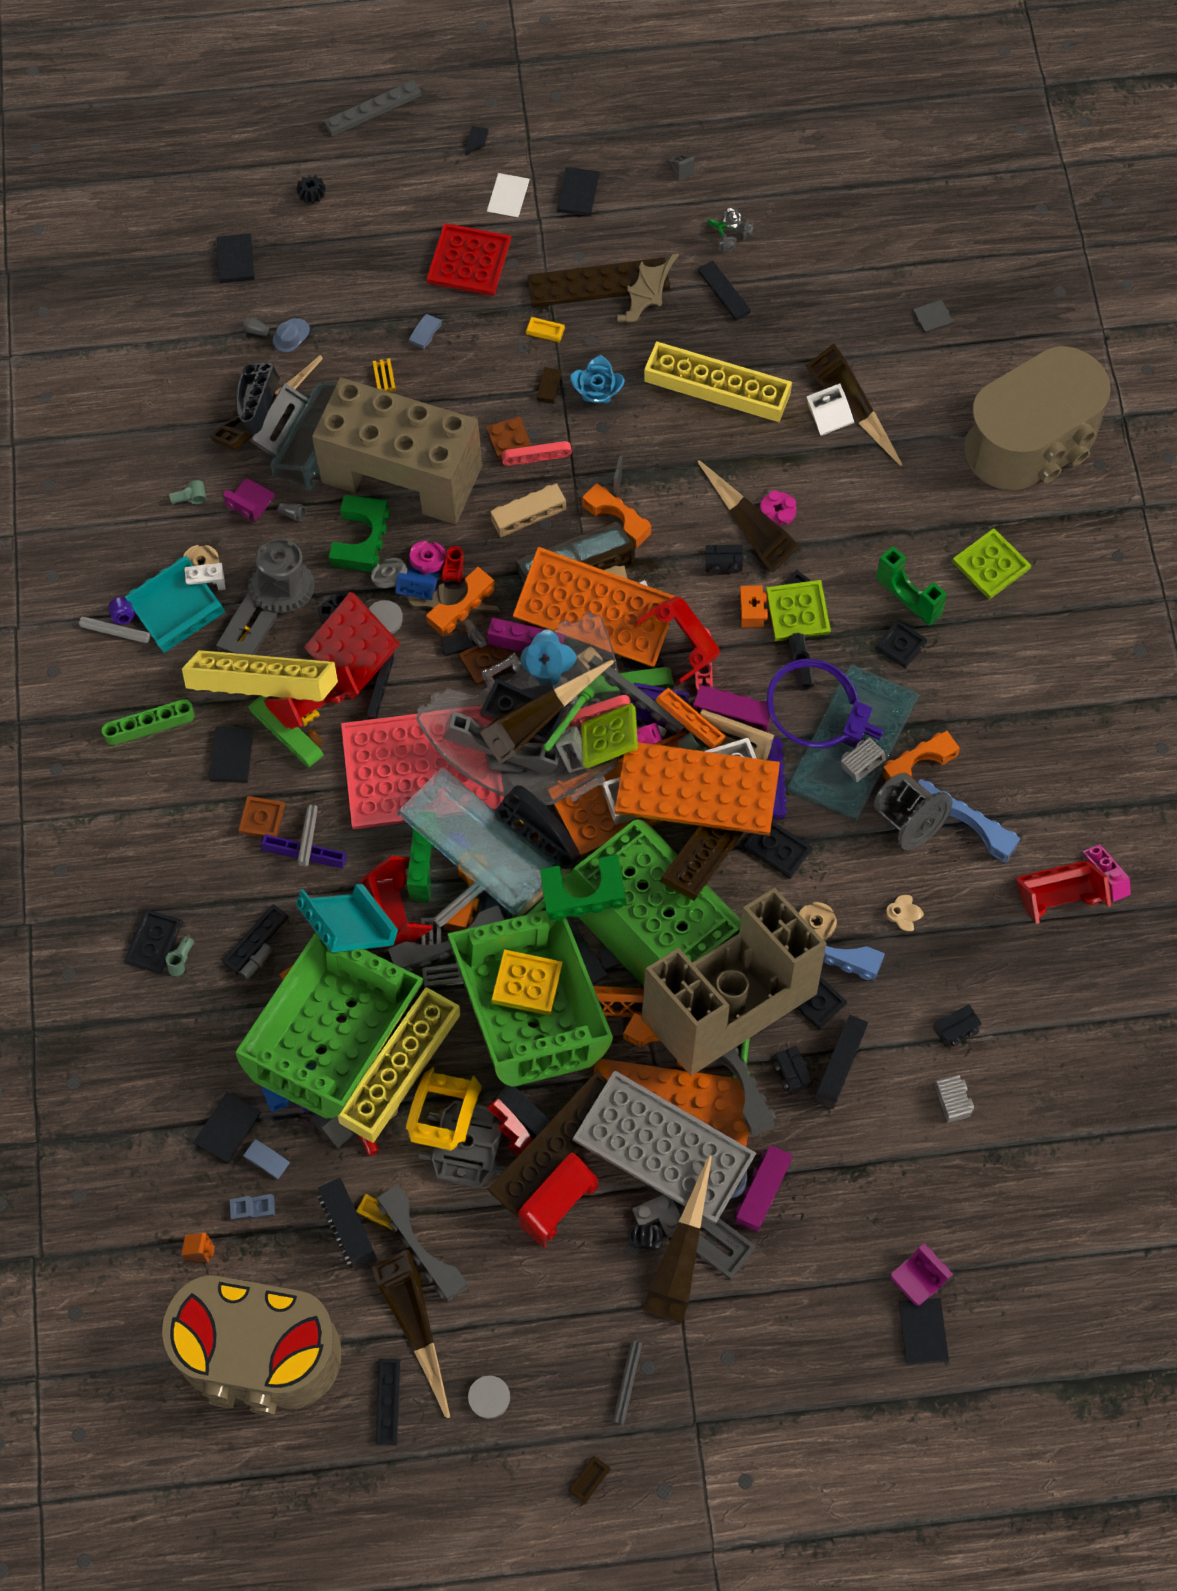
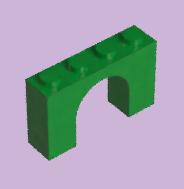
M344 494L340 509L342 519L363 522L371 527L372 533L366 541L360 544L332 542L329 554L330 566L372 572L374 567L379 564L378 552L383 547L382 535L386 534L387 524L385 522L386 519L390 518L391 509L388 508L386 500Z
M892 546L879 559L876 579L930 626L942 615L947 593L935 582L931 583L923 591L918 590L905 573L906 557Z
M415 812L407 878L410 902L430 903L432 888L430 878L431 850L436 849L438 836L435 813Z
M618 854L598 858L601 884L594 894L585 898L572 897L565 891L560 866L540 869L546 913L549 920L559 921L564 919V917H579L584 913H600L605 909H620L627 905Z

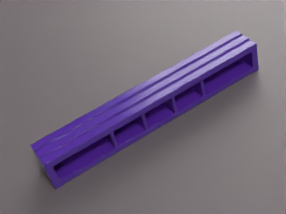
M773 738L769 753V761L780 762L772 819H784L787 814V807L784 805L786 804V796H784L786 786L783 785L785 774L782 773L784 771V764H782L784 754L781 753L783 742H781L780 738Z
M265 834L261 843L263 851L294 858L299 857L301 842ZM312 845L309 861L344 868L347 860L346 852Z

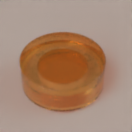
M314 729L308 732L307 735L318 747L324 744Z

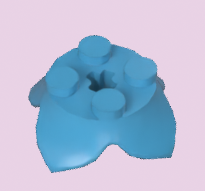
M602 355L592 359L585 371L576 370L570 375L573 387L582 395L583 400L592 403L610 402L611 397L620 391L625 382L621 374H614L612 372L611 364Z
M546 629L538 633L532 643L523 650L520 660L523 668L532 674L538 683L542 685L552 683V686H555L560 681L561 674L573 667L577 656L572 648L559 642L556 633ZM544 654H546V657H549L550 659L546 662V664L542 660Z

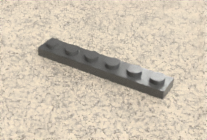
M412 80L324 120V125L331 136L337 135L421 97V90L415 81Z
M594 655L587 665L592 670L605 662ZM610 666L600 674L605 678L606 683L613 687L615 685L620 689L622 695H627L636 701L635 705L649 711L651 713L650 716L654 720L662 721L665 724V728L670 732L678 734L684 728V725Z

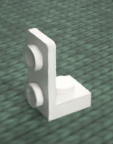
M222 563L185 567L187 585L213 582V584H217L218 591L226 590Z

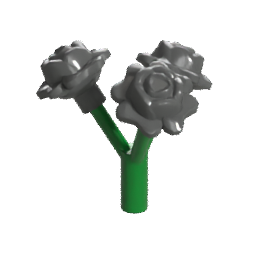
M728 207L727 211L723 212V221L719 222L711 218L707 221L709 226L718 228L721 240L718 241L717 249L721 252H731L736 246L735 243L737 241L733 236L727 237L722 230L723 228L735 229L741 232L743 240L747 236H751L754 229L753 224L749 223V218L740 225L741 213H738L736 208Z

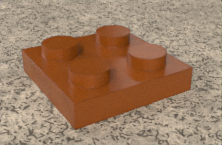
M520 416L486 427L498 459L502 458L501 453L505 450L532 446Z
M247 796L238 830L239 834L263 838L265 834L278 837L286 806L285 802Z

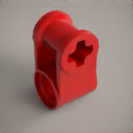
M453 546L448 549L445 565L443 566L442 581L462 582L464 555L460 547ZM454 556H459L458 559H452Z

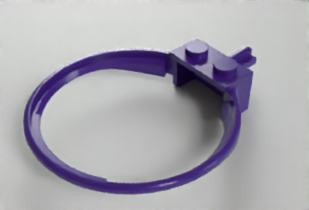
M817 659L796 660L779 669L769 683L766 701L770 717L781 733L800 745L826 749L844 743L855 748L860 742L863 733L878 740L883 735V729L867 723L873 708L859 701L856 689L850 679L840 669L830 663ZM800 667L820 668L835 676L846 692L849 705L853 704L843 731L844 735L842 737L838 735L833 739L823 742H809L799 739L785 730L774 713L773 704L774 690L781 677L789 671Z

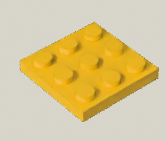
M504 949L491 1004L550 1016L562 961Z

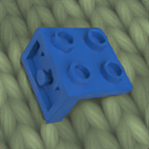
M406 566L407 574L398 573L397 594L427 600L433 599L439 572L422 575L415 568Z

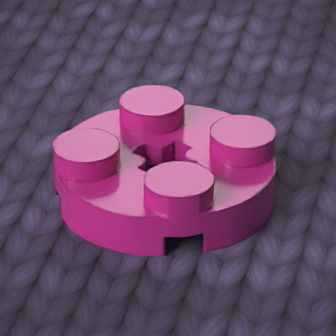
M773 490L761 501L760 510L780 527L783 524L791 523L796 516V500L787 493ZM779 506L783 511L779 510L776 512L774 507Z
M420 541L412 546L409 554L410 564L413 568L420 571L422 575L437 572L445 565L446 551L440 544Z

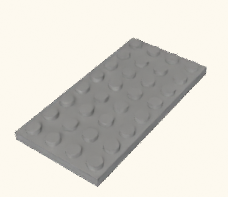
M615 1070L573 1137L574 1142L685 1207L706 1160L711 1155L712 1159L702 1217L715 1225L756 1155V1152Z

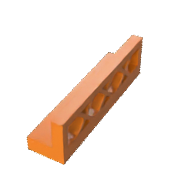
M667 688L656 698L655 702L683 724L684 728L704 742V745L709 749L719 747L726 736L670 688Z
M593 986L598 1000L604 1005L602 1008L604 1016L632 1017L634 1013L642 1014V1012L634 1011L630 1006L634 1003H643L644 988ZM614 1002H620L624 1007L620 1011H615L610 1005Z

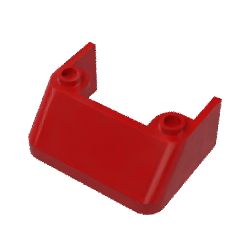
M675 596L663 602L637 620L633 625L636 629L654 615L661 622H669L674 619L693 645L695 650L689 655V663L693 670L675 683L677 687L719 656V647L681 597Z
M348 666L335 667L337 684L322 701L316 702L307 699L297 700L295 698L269 696L264 699V703L285 728L294 729L303 726L302 717L327 703H341L345 700V696L357 695L359 691Z
M389 856L360 881V884L364 885L398 929L393 946L406 941L410 943L415 942L432 929V925H422L415 922L407 923L400 890L407 884L406 869L409 867L410 857ZM393 946L377 947L376 949H386Z
M1089 861L1067 864L1021 875L1016 878L1026 914L1036 924L1040 923L1039 918L1046 913V908L1082 900L1088 905H1096L1099 901H1102L1106 906H1112L1108 877Z
M570 1153L518 1212L520 1228L544 1248L547 1246V1239L552 1240L557 1234L558 1222L582 1195L592 1194L599 1188L598 1178L576 1154Z

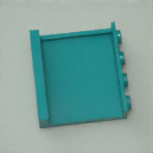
M187 555L179 558L172 566L164 568L157 576L146 580L142 586L131 590L125 596L127 601L131 602L134 611L163 653H166L226 612L206 583L186 584L185 567L193 566Z
M356 884L353 894L309 898L304 889L300 890L296 906L330 952L394 945L398 929L363 884Z

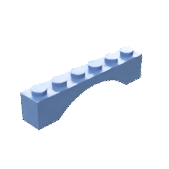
M920 779L918 782L931 794L945 792L951 796L948 792L935 788L929 781ZM952 798V808L949 816L955 817L972 827L984 841L989 854L1007 863L1019 844L1020 838L1011 830L1004 829L998 822L987 819L981 812L972 810L963 801H957Z
M826 946L823 962L827 965L834 964L839 966L845 972L859 974L865 980L871 979L875 981L885 953L867 946L857 949H836Z

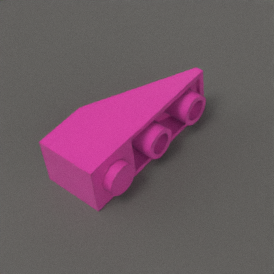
M1100 844L1083 851L1087 861L1095 865L1108 877L1110 897L1113 902L1131 895L1129 876Z

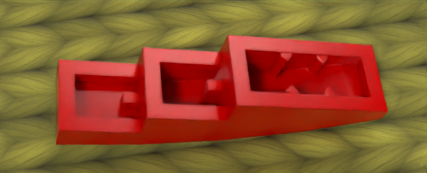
M496 1099L488 1105L487 1109L501 1120L497 1128L512 1140L508 1148L518 1156L533 1139L513 1112L499 1099Z

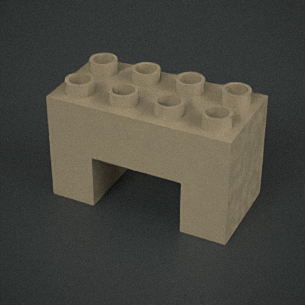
M341 377L312 436L322 483L356 493L363 475L415 490L420 493L423 515L457 525L482 468L478 419Z
M773 888L743 907L740 934L693 963L677 948L646 968L642 1020L692 1076L817 995L826 942L779 891Z

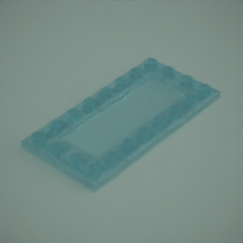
M851 664L846 676L854 685L859 701L873 708L867 723L884 730L880 740L864 733L861 740L865 741L870 737L884 750L886 760L874 768L868 775H865L862 780L856 782L842 769L840 762L846 752H851L855 748L844 743L826 749L808 747L787 790L854 820H858L920 694ZM841 684L811 742H823L833 739L838 735L841 737L844 735L843 731L853 704L849 705L848 697Z
M444 767L397 812L402 819L515 916L542 888L540 869L557 866L547 856L499 821L494 810Z

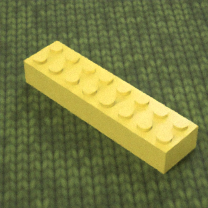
M657 341L644 370V382L776 422H780L791 394V381Z
M199 650L182 668L187 689H194L196 691L209 690L211 692L220 691L229 694L261 695L263 697L295 698L297 700L307 699L316 702L322 701L338 682L335 663L317 660Z
M425 987L359 1083L342 1112L338 1115L339 1124L374 1143L460 1017V1006Z

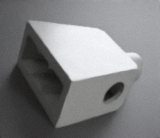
M576 726L565 729L556 741V747L568 772L571 773L586 768L583 765L582 737Z

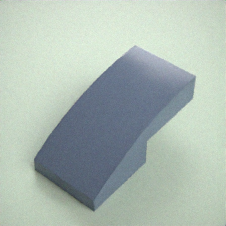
M426 314L410 336L409 343L424 349L432 341L433 334L441 327L442 320Z
M256 1139L243 1155V1157L258 1168H262L275 1179H279L290 1163Z
M269 1194L253 1198L245 1196L230 1199L231 1220H248L275 1216L274 1196Z

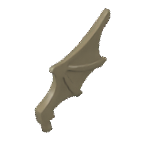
M673 254L666 263L656 267H648L641 262L637 282L632 287L627 286V291L631 297L630 311H626V315H617V322H626V324L637 323L645 308L650 305H658L659 307L662 305L663 285L669 270L679 254Z
M441 584L434 592L432 600L407 596V600L413 609H433L439 603L455 605L461 602L466 597L468 590L466 586L460 589H448L445 587V584ZM481 602L478 608L472 609L469 613H500V609L497 606L486 605Z

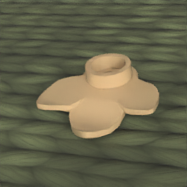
M901 895L896 898L895 903L888 905L886 917L889 921L896 922L900 929L911 932L914 930L913 922L921 919L924 913L920 907L912 904V896Z

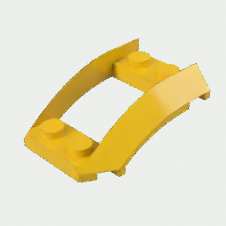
M434 1067L423 1074L406 1124L411 1142L450 1151L456 1148L458 1143L465 1142L478 1095L482 1090V1085L474 1075L470 1081L434 1073ZM428 1091L464 1099L455 1131L418 1123Z

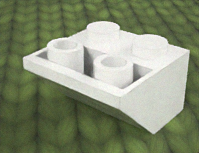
M841 384L806 396L808 407L820 436L854 423Z

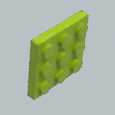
M994 528L952 560V563L989 600L1031 569V564Z
M821 580L766 587L775 641L788 640V636L793 633L804 634V637L830 634L831 629Z
M632 703L581 723L583 765L586 769L638 749L636 709Z

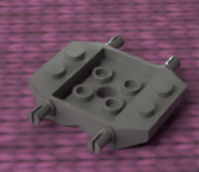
M455 1100L442 1114L430 1112L428 1120L440 1122V1128L455 1131L463 1102ZM476 1104L466 1137L473 1139L471 1146H464L460 1142L451 1151L437 1147L432 1152L420 1150L419 1159L433 1162L437 1180L482 1188L493 1174L501 1175L506 1170V1167L496 1166L495 1163L501 1136L505 1135L497 1128L501 1120L490 1112L487 1106ZM444 1155L483 1163V1166L445 1159Z

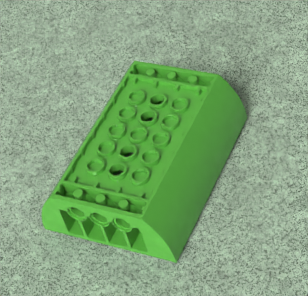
M644 820L632 821L574 867L564 884L565 891L572 897L585 898L591 896L598 890L601 884L598 858L618 854L627 905L620 909H605L600 913H584L579 918L643 987L645 984L646 968L675 949L679 948L693 963L740 934L741 919L708 885L704 887L697 899L693 901L660 882L663 874L678 854ZM627 869H633L635 874L633 876H626L624 872ZM644 882L648 885V888L640 890L637 885ZM666 910H672L675 914L668 918L663 913ZM683 923L688 928L685 931H679L677 926Z
M541 911L448 933L449 943L498 1078L503 1083L515 1087L590 1068L606 1053L612 1043L613 1036L566 917L559 921L549 920L546 911ZM504 949L562 961L550 1016L491 1004ZM530 1022H535L539 1026L536 1028H531L528 1026V1024Z
M315 932L237 1049L236 1057L241 1067L255 1083L324 1118H334L342 1112L421 987L423 978L364 949L330 952ZM354 1001L357 1005L350 1008L346 1006V1003ZM340 1016H343L347 1019L344 1023H338L336 1021V1019ZM323 1047L327 1051L325 1054L320 1055L316 1053V1050ZM309 1063H313L317 1066L314 1070H308L305 1068L306 1065Z

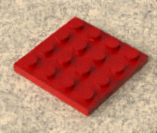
M444 223L427 276V283L495 296L511 243V235Z
M350 592L304 648L317 661L334 662L335 667L348 666L360 692L399 647L400 643L354 593ZM348 695V696H349L351 699H354L357 695Z

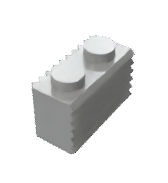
M869 737L865 741L861 740L853 751L846 752L840 762L842 769L856 782H859L865 775H868L874 768L882 764L886 758L884 750Z
M960 1075L937 1080L934 1086L947 1123L969 1118L972 1110H974L972 1099L967 1097L965 1080H961Z

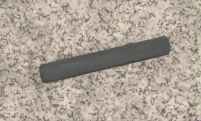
M631 1341L613 1418V1422L623 1425L625 1422L642 1343L638 1341Z

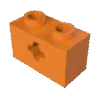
M763 585L740 586L741 628L764 627V620H768V611L764 609V604L767 603V593L763 592Z

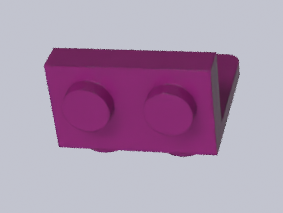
M244 479L234 493L226 490L223 498L225 505L229 509L256 522L275 498V495L272 491L254 481Z
M923 1243L907 1261L891 1273L890 1278L916 1306H920L938 1291L953 1274L938 1259L933 1250Z

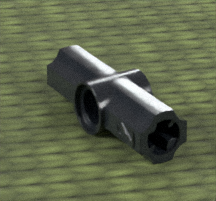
M793 633L788 636L792 662L800 659H810L804 634ZM811 667L793 669L798 689L808 690L814 687Z

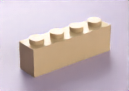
M557 483L548 485L540 491L531 492L527 496L515 499L507 505L496 507L491 511V521L499 536L503 537L566 510V499Z

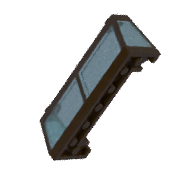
M618 522L607 523L601 528L545 548L546 550L599 569H604L614 564L619 567L621 564H624L626 569L635 566V547ZM536 552L516 559V570L523 584H525Z

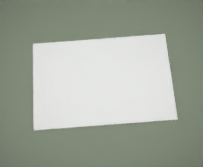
M498 173L487 212L519 217L530 179Z

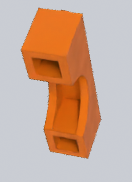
M596 483L582 497V506L595 517L602 514H611L620 518L624 523L623 530L636 549L651 535L650 522L637 515L633 508H628L624 505L620 498L610 494L606 487H601Z
M477 567L465 578L468 592L461 602L455 605L439 603L426 615L427 624L442 637L447 633L450 634L455 629L457 623L464 621L472 609L478 608L482 600L494 592V580L481 568Z
M948 731L942 734L937 733L930 741L926 743L925 741L921 742L914 750L905 751L900 755V758L886 762L883 767L882 776L886 781L900 773H907L912 777L911 768L916 763L922 760H932L943 765L958 756L960 747Z
M462 852L458 867L459 877L470 887L488 871L489 864H486L485 856ZM477 896L444 924L445 930L456 932L468 929L474 922V917H472L473 911H477L479 905Z
M634 1013L623 1033V1039L640 1048L650 1042L660 1041L642 1020V1014ZM677 1060V1066L684 1069V1067Z

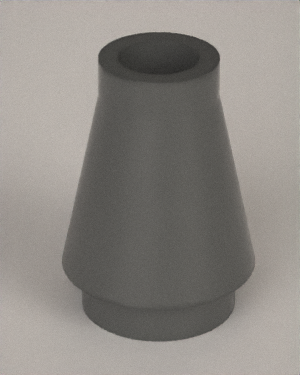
M246 317L243 330L248 334L267 337L270 326L265 325L254 317Z
M280 503L278 513L295 521H302L306 516V507L302 504Z

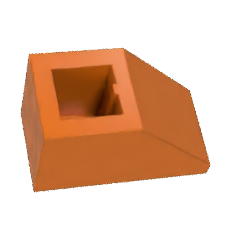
M207 1233L185 1235L181 1256L184 1260L209 1263L210 1257L213 1258L215 1245H213Z

